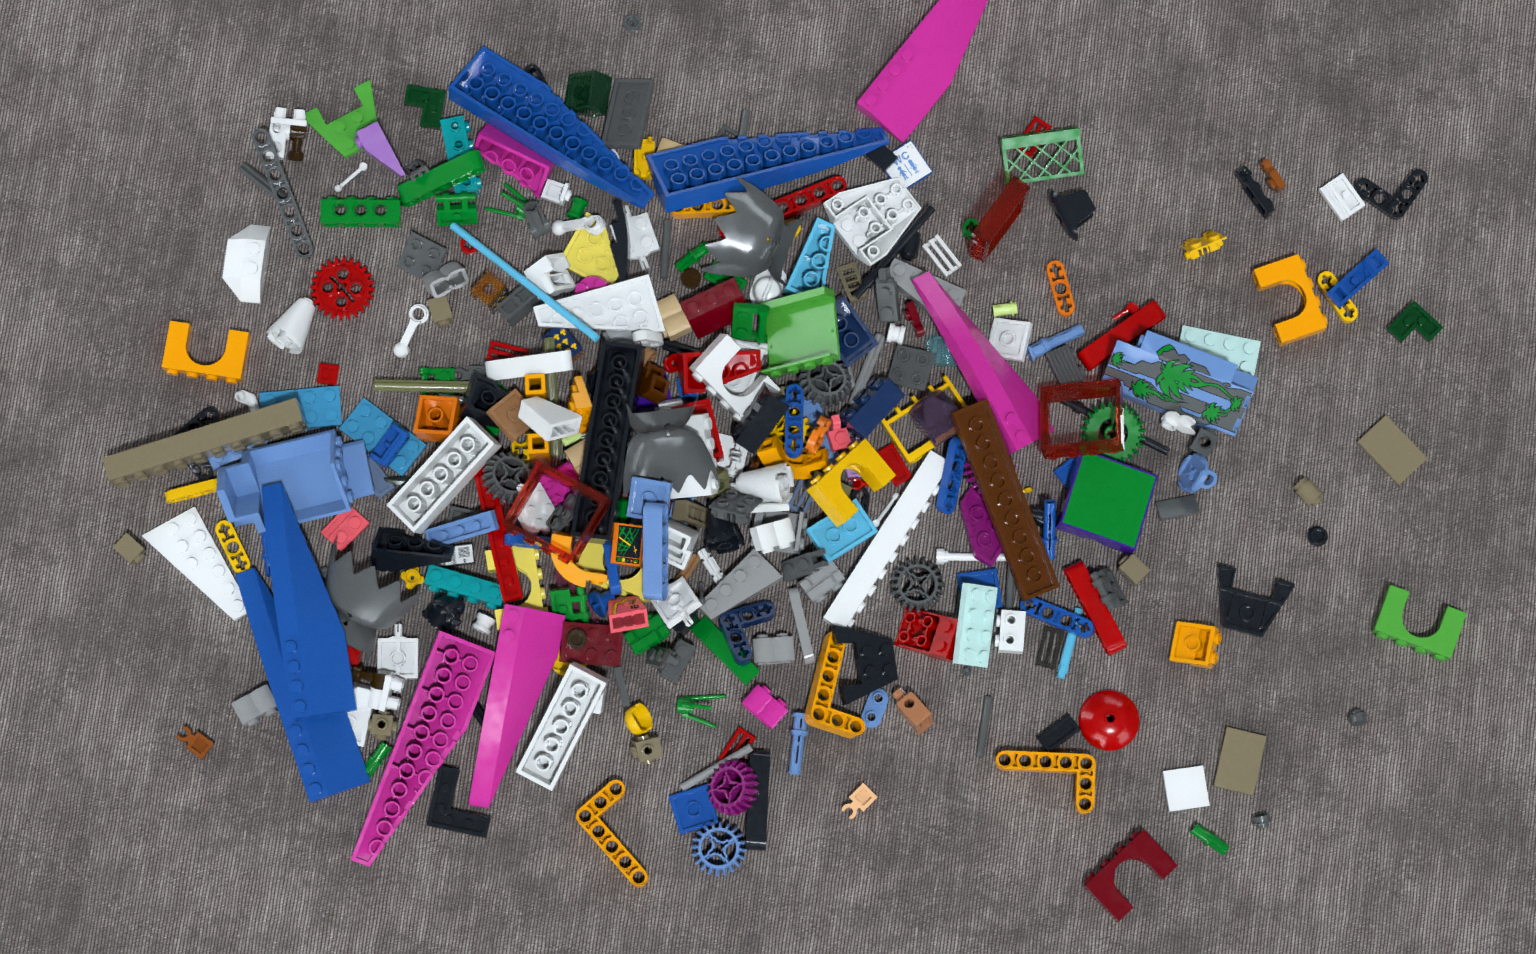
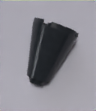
M719 496L707 502L704 546L706 552L711 554V550L717 551V554L730 553L738 550L740 544L743 546L745 544L744 537L737 523L715 518L711 514L712 508H709V505Z

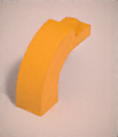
M777 435L766 438L757 450L760 460L766 467L780 463H787L786 466H791L794 479L796 480L813 478V471L823 469L828 466L829 453L826 448L818 450L816 455L807 453L801 454L798 458H789L785 454L784 447Z
M553 531L550 545L551 557L556 569L566 580L584 588L586 587L587 580H591L590 583L595 585H602L603 582H607V571L585 568L574 559L571 533Z

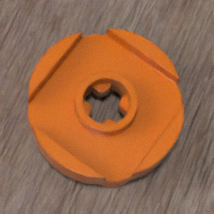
M822 415L817 421L818 426L813 429L805 446L804 452L810 455H816L818 449L821 448L825 439L823 437L832 424L829 418Z

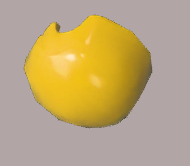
M637 703L626 710L624 722L632 734L642 735L652 729V717L645 705Z

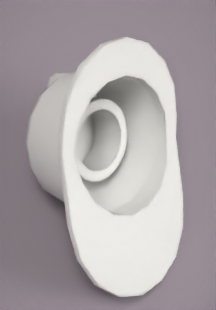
M769 269L756 275L750 290L752 304L782 298L785 285L778 282L770 274ZM782 270L781 279L787 284L786 274Z

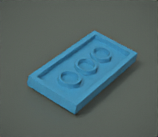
M340 386L259 393L260 409L297 398L302 406L308 426L304 430L339 427L343 424Z
M363 398L339 430L353 441L364 439L365 448L369 453L374 450L392 424L407 432L410 436L409 440L389 466L398 475L404 477L427 448V445L367 399Z

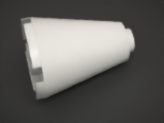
M306 297L297 299L267 330L266 333H269L268 339L282 350L286 347L291 349L289 353L300 354L304 348L316 309L313 301Z
M780 463L741 473L736 479V487L743 494L779 503H788L793 493H790V487H794V475L791 466H786L787 463Z

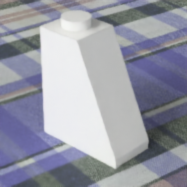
M538 396L521 400L518 418L547 442L579 434L582 420L580 414Z

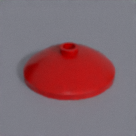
M1104 690L1093 694L1084 702L1079 713V728L1083 737L1090 745L1100 750L1115 751L1127 746L1134 739L1139 729V713L1135 704L1129 697L1118 691ZM1107 716H1113L1114 721L1108 722Z

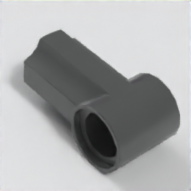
M538 201L525 203L522 209L534 240L552 232L551 226L543 214Z

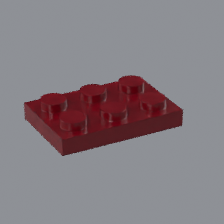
M563 621L559 662L572 663L574 661L578 664L620 667L623 631L611 633L610 625ZM580 629L586 634L587 642L583 648L572 649L567 645L566 636L569 631Z

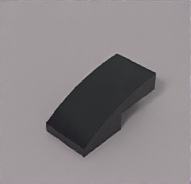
M885 145L862 155L869 162L872 161L883 173L898 160V157Z

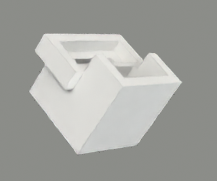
M564 253L545 255L524 271L527 279L550 297L557 296L562 292L572 291L576 287L571 275L566 270L570 267V264Z
M670 519L668 521V563L685 570L700 532Z

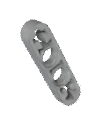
M798 587L787 589L805 665L815 663Z

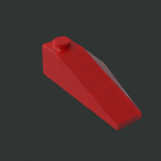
M739 350L723 369V385L760 371V350ZM704 351L677 352V370L683 393L706 392L705 388L707 386L703 382L700 383L692 376L693 372L689 369Z

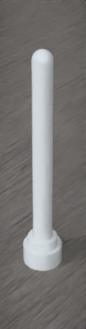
M936 549L935 552L936 565H944L948 561H979L974 558L973 553H949L944 549ZM1000 553L996 561H1007L1004 553Z

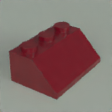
M733 277L680 302L694 333L700 339L732 324L734 302L747 303L736 278Z

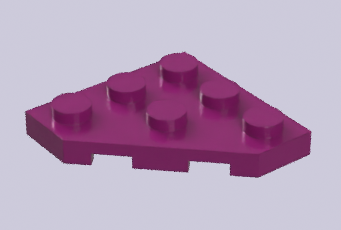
M969 488L959 507L973 556L992 568L1002 552V547L981 493L976 494V490Z

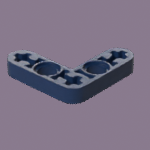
M762 601L724 612L721 615L719 626L736 664L746 666L752 659V650L743 628L772 620L776 611L775 605L772 602ZM763 609L770 611V613L767 614L765 611H763ZM744 613H750L753 616V618L751 620H745L742 617V615ZM726 619H728L730 622H732V625H731L732 629H731V630H730V625H729V623H728V622H725ZM738 635L741 641L733 642L730 637ZM742 647L741 651H742L743 655H746V658H743V656H739V655H740V649H739V648Z

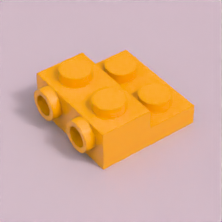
M582 376L574 377L573 385L570 386L571 397L568 398V410L582 416L580 434L588 432L592 404Z
M1177 621L1169 660L1171 662L1212 669L1213 664L1216 665L1218 661V653L1215 651L1216 646L1221 644L1222 634L1219 633V629L1216 626Z

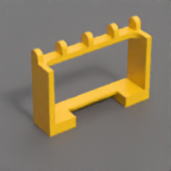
M946 375L942 377L945 382L944 385L935 390L930 384L927 386L930 394L919 401L915 395L911 396L913 405L903 411L896 406L894 410L897 415L887 421L885 418L881 421L883 429L908 466L926 456L927 452L957 434L955 425L908 454L890 427L892 423L948 389L960 409L967 407Z

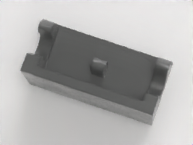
M521 284L496 305V308L513 328L534 310V306L540 305L542 301Z

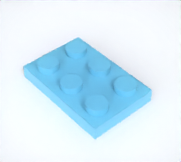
M857 499L852 500V502L858 508V511L842 525L836 527L827 516L806 529V533L818 550L825 549L826 554L822 557L825 561H828V564L878 533V530Z

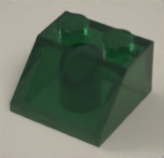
M598 71L569 74L564 104L577 115L589 117L606 116L612 77Z

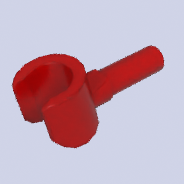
M1131 302L1123 311L1112 318L1115 321L1128 312L1133 315L1140 310V307L1135 302Z
M848 478V480L853 481L852 490H860L861 487L868 486L865 481L859 478Z

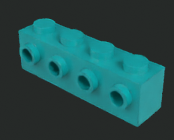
M463 115L440 120L448 161L473 151L472 139L468 140L467 133L471 132L469 121H464ZM474 176L453 187L455 194L467 191V193H475L478 196L480 195L479 189H482L480 177Z
M429 565L424 580L425 587H428L427 590L435 593L442 591L452 598H466V601L472 604L483 603L489 609H503L504 602L499 584L439 566Z

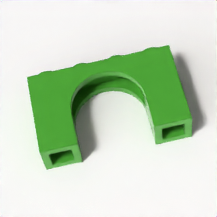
M1390 585L1386 590L1372 629V633L1376 634L1375 637L1381 640L1395 641L1394 644L1400 647H1412L1414 652L1422 655L1428 653L1433 655V659L1444 662L1451 659L1467 613L1447 606L1443 611L1436 632L1429 637H1416L1406 630L1402 622V612L1409 591Z

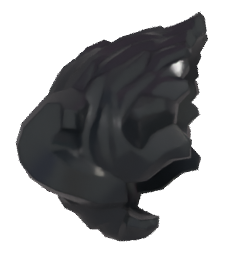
M436 594L428 610L422 611L423 618L428 619V623H431V626L450 634L455 626L461 624L460 615L464 613L465 605L460 599H451Z

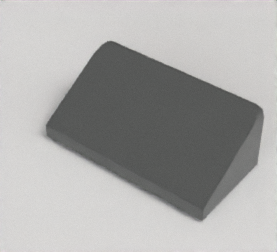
M1195 494L1155 502L1159 522L1198 515L1200 513Z

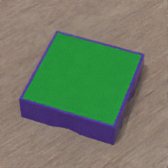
M1082 449L1077 454L1069 479V489L1061 505L1056 521V529L1078 537L1093 539L1104 546L1130 555L1136 550L1158 475Z

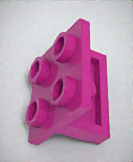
M568 461L538 476L535 480L542 484L554 506L565 501L566 497L570 493L573 494L579 487V479L571 463Z

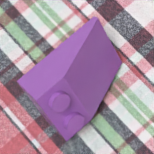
M377 121L355 133L354 141L359 150L363 149L367 155L399 178L405 176Z

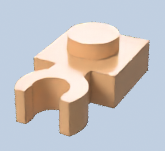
M862 783L849 796L852 803L845 804L841 811L844 812L847 808L852 809L853 813L849 817L851 820L856 816L858 809L864 812L878 797Z

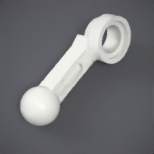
M592 215L589 218L585 216L581 219L569 221L556 220L552 223L551 229L558 236L565 234V232L586 229L591 235L596 236L603 232L606 223L599 215ZM597 221L596 225L591 228L593 222Z
M415 304L411 307L409 311L410 322L401 341L395 344L393 348L394 354L397 357L404 358L408 355V345L417 326L426 322L430 316L427 306ZM417 308H421L424 311V317L421 320L414 317V311Z

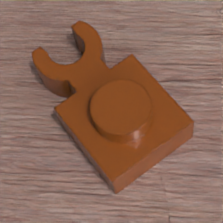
M1268 158L1263 160L1259 166L1267 175L1266 178L1268 180L1266 182L1269 188L1275 190L1278 194L1284 190L1286 184L1278 171L1273 168Z
M183 726V729L187 731V736L183 738L177 735V739L181 742H188L185 748L203 760L214 746V743L198 731L193 736L191 729Z

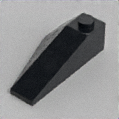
M474 373L463 398L458 417L462 419L471 417L480 425L499 428L486 412L510 392H505L494 380ZM530 428L525 434H536V432Z
M379 527L371 549V564L375 566L376 570L381 572H393L451 562L455 547L435 540L428 542L422 540V536L416 534L412 537L406 535L405 531L401 529Z

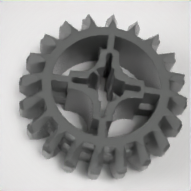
M833 361L831 365L821 364L812 370H800L798 382L803 388L804 395H807L806 401L813 400V406L819 403L821 408L824 404L830 408L832 404L837 406L840 402L843 403L852 387V382H850L852 378L851 375H848V369H843V363L837 364V361ZM819 372V375L810 378L812 374ZM840 386L838 390L831 392L832 388Z
M510 451L506 454L501 452L498 456L494 455L486 462L481 479L485 481L483 487L489 488L487 494H493L492 500L499 498V504L503 503L504 500L507 505H510L512 502L514 505L518 504L520 493L516 487L521 483L518 476H520L522 484L525 485L526 489L536 480V477L532 476L534 470L529 469L531 463L526 464L524 462L525 457L519 459L518 453L512 456ZM495 471H497V476L499 477V481H497Z
M915 558L913 565L909 559L907 560L908 567L901 563L900 568L902 571L899 569L894 570L898 577H891V580L896 583L890 584V588L897 589L891 595H899L895 602L899 603L902 600L901 608L904 609L908 604L910 605L908 608L909 612L912 611L914 606L916 607V612L919 613L920 606H923L926 612L928 611L927 604L932 608L935 607V603L932 600L940 602L941 599L936 594L943 595L944 591L938 588L944 587L945 583L938 582L943 579V575L936 576L940 570L939 568L931 570L934 563L931 562L927 567L925 566L926 559H923L922 564H918L919 560ZM920 570L926 572L927 575L917 577L910 571ZM906 575L910 586L903 592L901 580ZM932 579L934 591L929 596L925 585ZM915 581H917V583L918 581H923L920 590H918V588H913ZM918 594L924 600L914 601L909 599L908 596Z

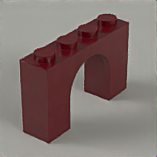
M1145 830L1141 833L1136 831L1128 838L1131 842L1126 847L1122 844L1114 852L1116 856L1111 861L1107 858L1099 866L1102 869L1096 875L1092 872L1084 880L1087 883L1084 886L1085 890L1117 923L1134 908L1121 895L1114 883V873L1120 863L1126 860H1138L1144 863L1161 881L1178 866Z

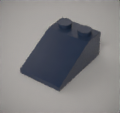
M840 295L835 299L840 358L842 363L848 368L879 343L847 299Z

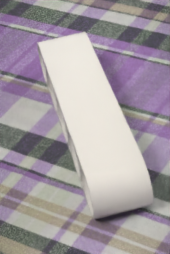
M571 350L485 362L486 376L494 381L524 377L527 374H547L574 370Z

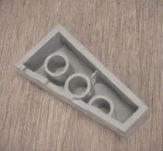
M894 258L890 266L891 278L897 281L898 291L911 301H914L915 305L931 316L912 282V279L926 272ZM932 275L957 305L961 307L967 290Z
M753 549L705 597L706 603L700 606L698 610L708 620L714 622L724 612L734 610L771 586L781 582L783 576Z

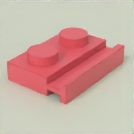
M351 507L350 512L337 514L321 531V534L333 545L337 540L336 548L343 553L370 523Z

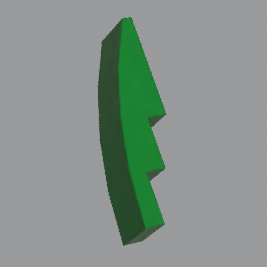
M705 616L690 630L745 686L760 673V670L752 662L746 666L735 663L723 633ZM740 651L739 656H743V658H746V656L743 655V653Z

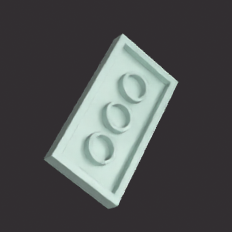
M1182 325L1180 343L1238 365L1237 370L1254 376L1261 341Z
M970 583L962 584L952 663L988 668L997 587Z

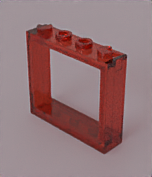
M1016 176L1011 179L973 230L968 248L969 256L972 259L975 258L977 261L980 260L984 263L1025 208L1031 187Z
M1120 378L1040 387L1041 451L1045 459L1075 458L1081 455L1095 456L1101 453L1115 454L1124 451L1123 387ZM1116 396L1117 438L1051 445L1050 403Z
M538 460L502 524L506 528L505 531L510 535L516 537L518 534L523 537L525 543L531 546L535 543L541 547L540 550L548 555L553 553L558 556L557 559L567 565L569 562L575 565L611 504V500L608 496ZM543 475L599 504L571 554L515 525Z

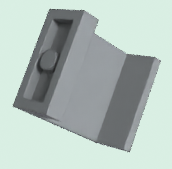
M778 511L755 513L753 527L790 517L796 541L790 542L791 546L783 549L775 546L774 552L801 555V549L804 550L806 538L803 537L804 530L808 528L809 518H806L804 512L800 511V514ZM751 539V547L755 549L753 540Z

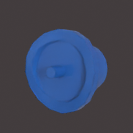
M610 590L603 593L592 591L588 597L589 604L598 616L604 618L606 617V611H608V601L614 600L615 596L611 594Z

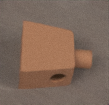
M899 688L892 694L897 701L896 707L898 712L918 736L934 724L932 713L912 691L906 694L902 688Z

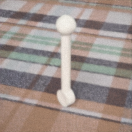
M364 162L360 163L359 168L340 185H336L334 190L341 192L342 187L358 173L367 170V164Z
M899 493L892 495V500L877 519L872 521L876 528L879 527L881 519L894 502L900 499Z

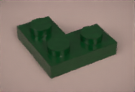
M407 85L404 105L423 108L420 121L421 128L440 130V120H442L447 92L445 90Z
M1413 301L1386 330L1400 343L1413 330L1429 343L1444 327L1416 301Z

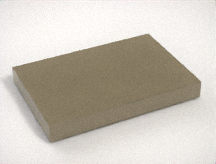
M1387 415L1357 441V444L1397 486L1428 459Z
M1226 727L1213 787L1253 796L1266 736Z

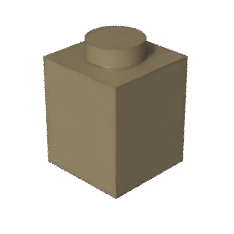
M447 296L427 300L435 327L443 328L451 325L454 318Z
M125 533L113 546L132 566L140 564L146 557L144 554L147 551L128 533Z
M1134 553L1130 557L1126 555L1118 563L1120 567L1117 570L1134 587L1151 571Z

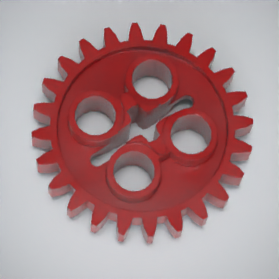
M345 257L342 258V262L335 258L334 264L327 260V267L320 265L322 272L315 271L318 278L311 279L316 284L310 286V289L315 291L310 294L311 298H317L313 302L314 305H320L318 307L319 312L325 310V317L331 314L333 321L337 316H339L340 322L343 321L344 316L347 317L348 321L351 320V315L358 318L357 312L360 311L364 314L363 307L370 308V304L367 301L374 300L373 296L370 295V293H375V289L370 287L375 284L374 280H369L372 277L371 273L365 274L368 269L366 266L361 268L360 261L354 265L353 258L349 262L346 261ZM341 272L349 273L346 279L338 278ZM331 276H333L343 288H346L347 293L355 299V302H351L347 295L343 291L339 290L337 284L330 279ZM327 285L334 286L333 290L329 293L323 291ZM360 286L362 290L360 293L354 294L352 293L353 287ZM340 299L347 300L346 305L343 307H338L337 302Z

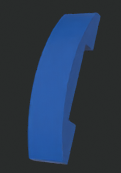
M1376 248L1333 286L1326 295L1340 308L1383 270L1389 262Z

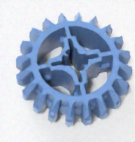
M719 821V827L716 828L714 822H711L712 829H708L704 825L703 828L706 831L704 834L700 830L697 831L701 838H693V841L698 843V845L691 846V849L698 850V852L692 854V857L699 856L700 858L695 861V864L703 863L700 868L701 871L708 867V875H711L712 870H716V877H719L720 870H723V875L727 876L726 869L728 868L730 872L734 873L735 870L732 866L735 865L739 868L741 864L737 860L744 861L745 859L740 853H746L745 848H740V846L746 844L745 840H738L743 834H734L737 831V827L730 831V823H727L726 827L722 828V821ZM713 833H725L731 838L719 841ZM708 837L712 847L703 855L702 845ZM713 840L716 842V844H722L724 846L722 849L724 857L722 856V854H718V852L717 854L715 852L713 853V851L715 850V843L713 842ZM735 843L736 853L730 861L726 850ZM719 857L724 862V865H713L707 860Z

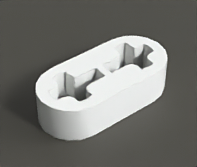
M638 330L632 333L633 343L636 345L658 347L664 344L663 334L660 332Z

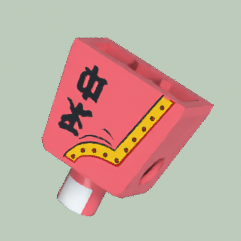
M620 596L608 601L611 633L649 627L647 608L637 596Z

